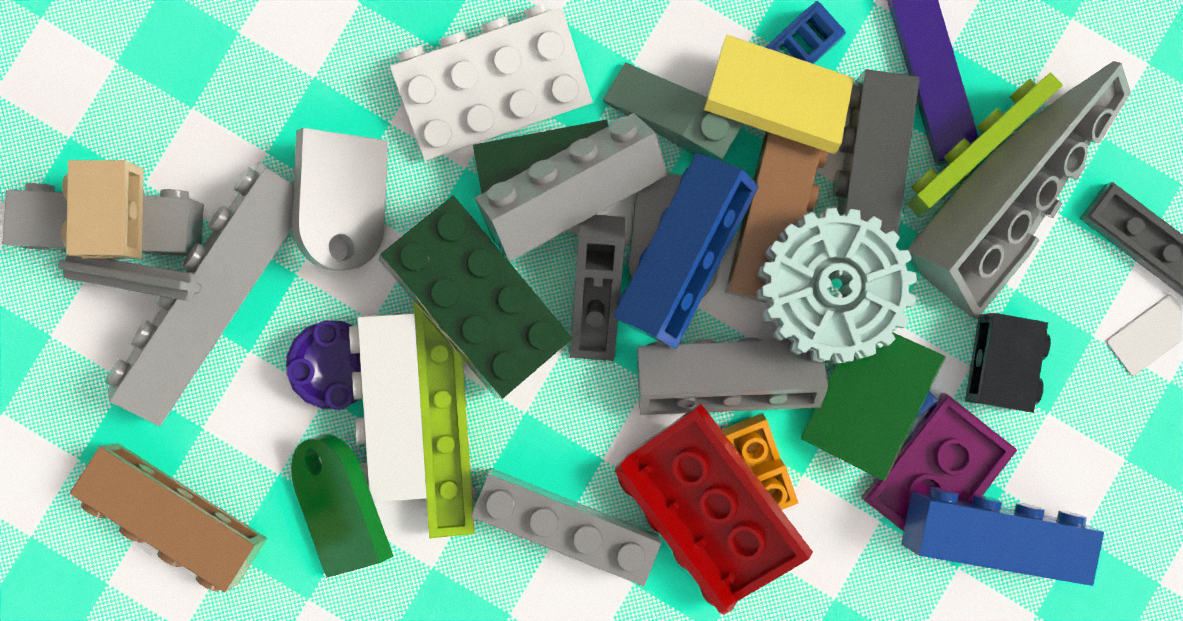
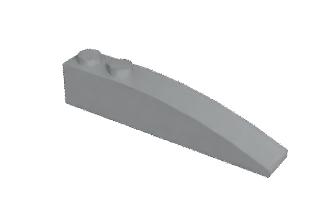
M1112 61L1070 89L1021 127L997 148L959 187L954 195L943 204L939 213L916 236L913 244L908 248L920 274L969 316L978 319L1031 255L1040 241L1033 235L1045 216L1054 218L1063 204L1060 200L1056 199L1069 178L1078 180L1086 167L1087 148L1090 143H1100L1127 101L1131 91L1122 63Z

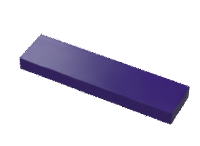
M887 0L908 74L920 77L917 104L934 162L946 160L944 156L964 138L971 144L979 136L939 1Z

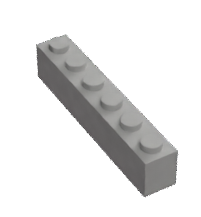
M260 162L255 169L247 167L234 186V190L239 193L229 208L222 205L217 210L208 226L213 232L203 246L198 243L195 244L184 260L183 267L187 269L186 272L197 276V284L201 285L200 293H195L190 301L160 296L157 302V306L161 307L160 311L152 323L145 320L140 325L131 341V344L136 347L126 361L119 359L114 364L105 380V383L110 385L108 387L109 402L159 427L162 425L291 231L293 183Z

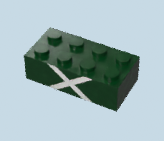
M454 195L385 249L379 256L378 260L497 399L505 398L573 339Z

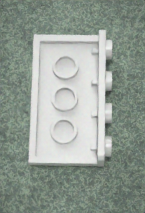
M548 1L523 10L526 17L525 20L509 25L507 16L482 24L484 34L467 39L465 32L461 31L439 39L441 49L425 54L421 45L397 54L400 63L390 66L425 161L593 103L562 7L551 10Z

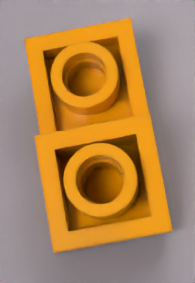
M763 413L721 429L781 510L799 504L786 465L780 458L770 426Z

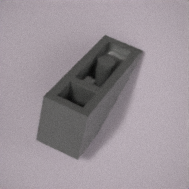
M594 215L579 224L571 333L573 339L571 340L570 358L614 361L618 320L613 315L618 307L621 290L625 245V217Z

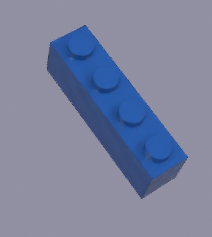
M696 153L690 166L683 172L680 186L669 207L662 213L659 227L651 243L641 254L639 266L629 286L619 297L618 307L613 315L614 318L640 333L677 349L759 187L743 169Z
M930 487L929 494L912 491L901 545L915 554L928 558L1077 584L1094 585L1104 531L1087 525L1086 516L1058 510L1057 517L1044 515L1045 509L1018 502L1015 505V510L1001 507L1002 501L981 495H973L972 502L958 499L959 493L937 487Z

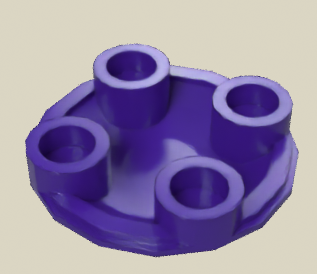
M323 320L306 327L293 339L286 355V375L292 390L306 403L321 409L342 410L358 401L354 400L352 372H361L360 353L351 354L349 326L353 325L343 321Z

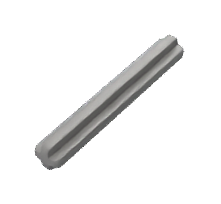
M68 255L65 260H59L58 268L63 269V277L74 281L183 301L192 300L194 294L200 293L201 285L197 284V276L190 272L112 259H83L82 256Z

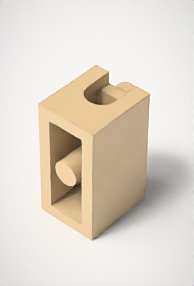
M68 160V173L64 176L62 183L63 194L67 200V220L64 221L61 230L62 241L66 247V255L82 256L83 259H142L144 168L126 160Z

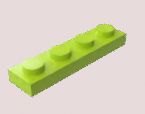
M1051 72L1037 84L1029 78L1009 96L1015 103L1004 114L996 108L977 126L982 134L970 144L964 138L944 156L950 163L939 174L931 168L911 187L917 194L906 205L918 217L930 209L1058 91L1063 84Z

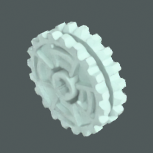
M827 208L824 210V214H820L818 218L811 212L804 215L802 220L796 223L797 226L791 223L778 235L779 241H774L772 246L770 245L764 255L770 262H765L763 266H760L757 277L764 281V286L756 291L757 300L764 301L767 305V309L761 313L764 322H774L777 328L772 335L778 341L787 338L792 342L790 351L794 354L800 355L809 351L811 361L814 362L829 361L830 357H832L834 364L853 361L854 356L857 359L876 354L875 347L889 346L895 340L892 331L906 327L909 318L904 314V310L907 307L915 306L916 296L909 293V285L917 282L916 272L907 271L906 263L912 259L909 250L899 251L896 243L900 237L894 230L887 234L881 231L882 221L873 216L868 221L861 220L860 210L850 209L846 214L839 216L837 208ZM838 278L843 285L840 286L839 293L831 295L827 289L831 286V281Z

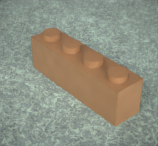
M765 131L753 181L759 187L743 217L725 293L766 303L757 300L756 291L764 286V281L757 277L758 269L765 262H770L764 254L774 241H779L778 235L791 223L797 226L796 223L802 220V217L806 215V211L812 212L814 210L819 194V185L813 184L817 167L824 168L829 152Z
M119 443L99 446L69 493L82 502L80 506L84 511L98 518L107 517L120 526L119 532L123 536L138 543L146 542L158 550L157 555L162 561L174 567H185L197 575L195 579L200 585L215 592L221 590L225 593L238 585L268 539Z

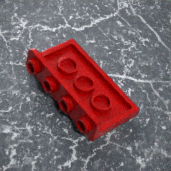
M701 403L632 450L615 466V473L623 491L634 498L645 513L650 527L661 534L672 549L677 563L682 568L687 569L700 586L704 599L710 605L715 606L722 615L733 611L739 600L811 558L812 549Z

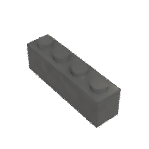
M865 69L853 82L848 109H851L849 126L844 127L842 143L839 147V152L845 153L843 170H837L833 183V196L839 197L837 206L839 216L846 214L850 209L860 210L861 220L868 221L875 216L882 221L881 231L887 234L894 230L898 234L920 77Z

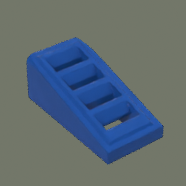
M815 1L765 48L780 52L779 49L784 46L793 57L815 64L846 35V31L819 1ZM809 22L825 39L824 42L807 25ZM798 33L813 50L810 55L793 38L794 35Z

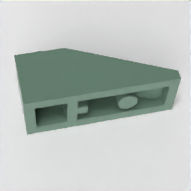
M626 62L603 99L604 103L626 116L635 113L655 133L693 155L699 153L719 161L723 159L743 125L741 122L705 111L706 96Z

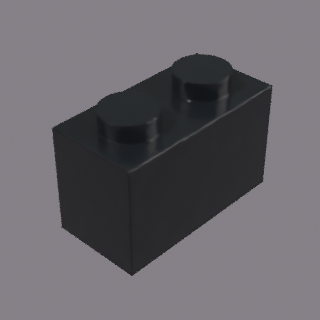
M999 313L981 314L977 323L965 402L1034 413L1035 405L1040 402L1044 389L1040 373L1042 360H1045L1048 356L1051 346V338L1047 333L1049 322Z

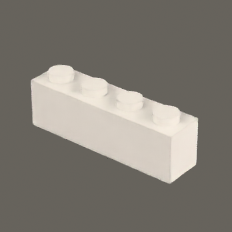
M414 313L358 316V326H349L351 354L360 353L361 372H352L354 400L363 399L364 417L355 418L357 445H366L367 463H360L370 493L374 503L426 498Z

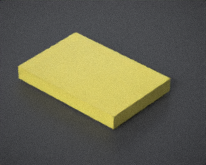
M726 34L720 49L704 110L836 154L842 143L854 78Z

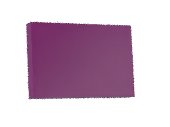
M942 393L936 404L929 409L905 440L886 481L876 478L862 495L861 499L904 532L912 491L929 494L930 487H937L959 493V500L972 502L973 495L983 496L1018 449L948 394Z

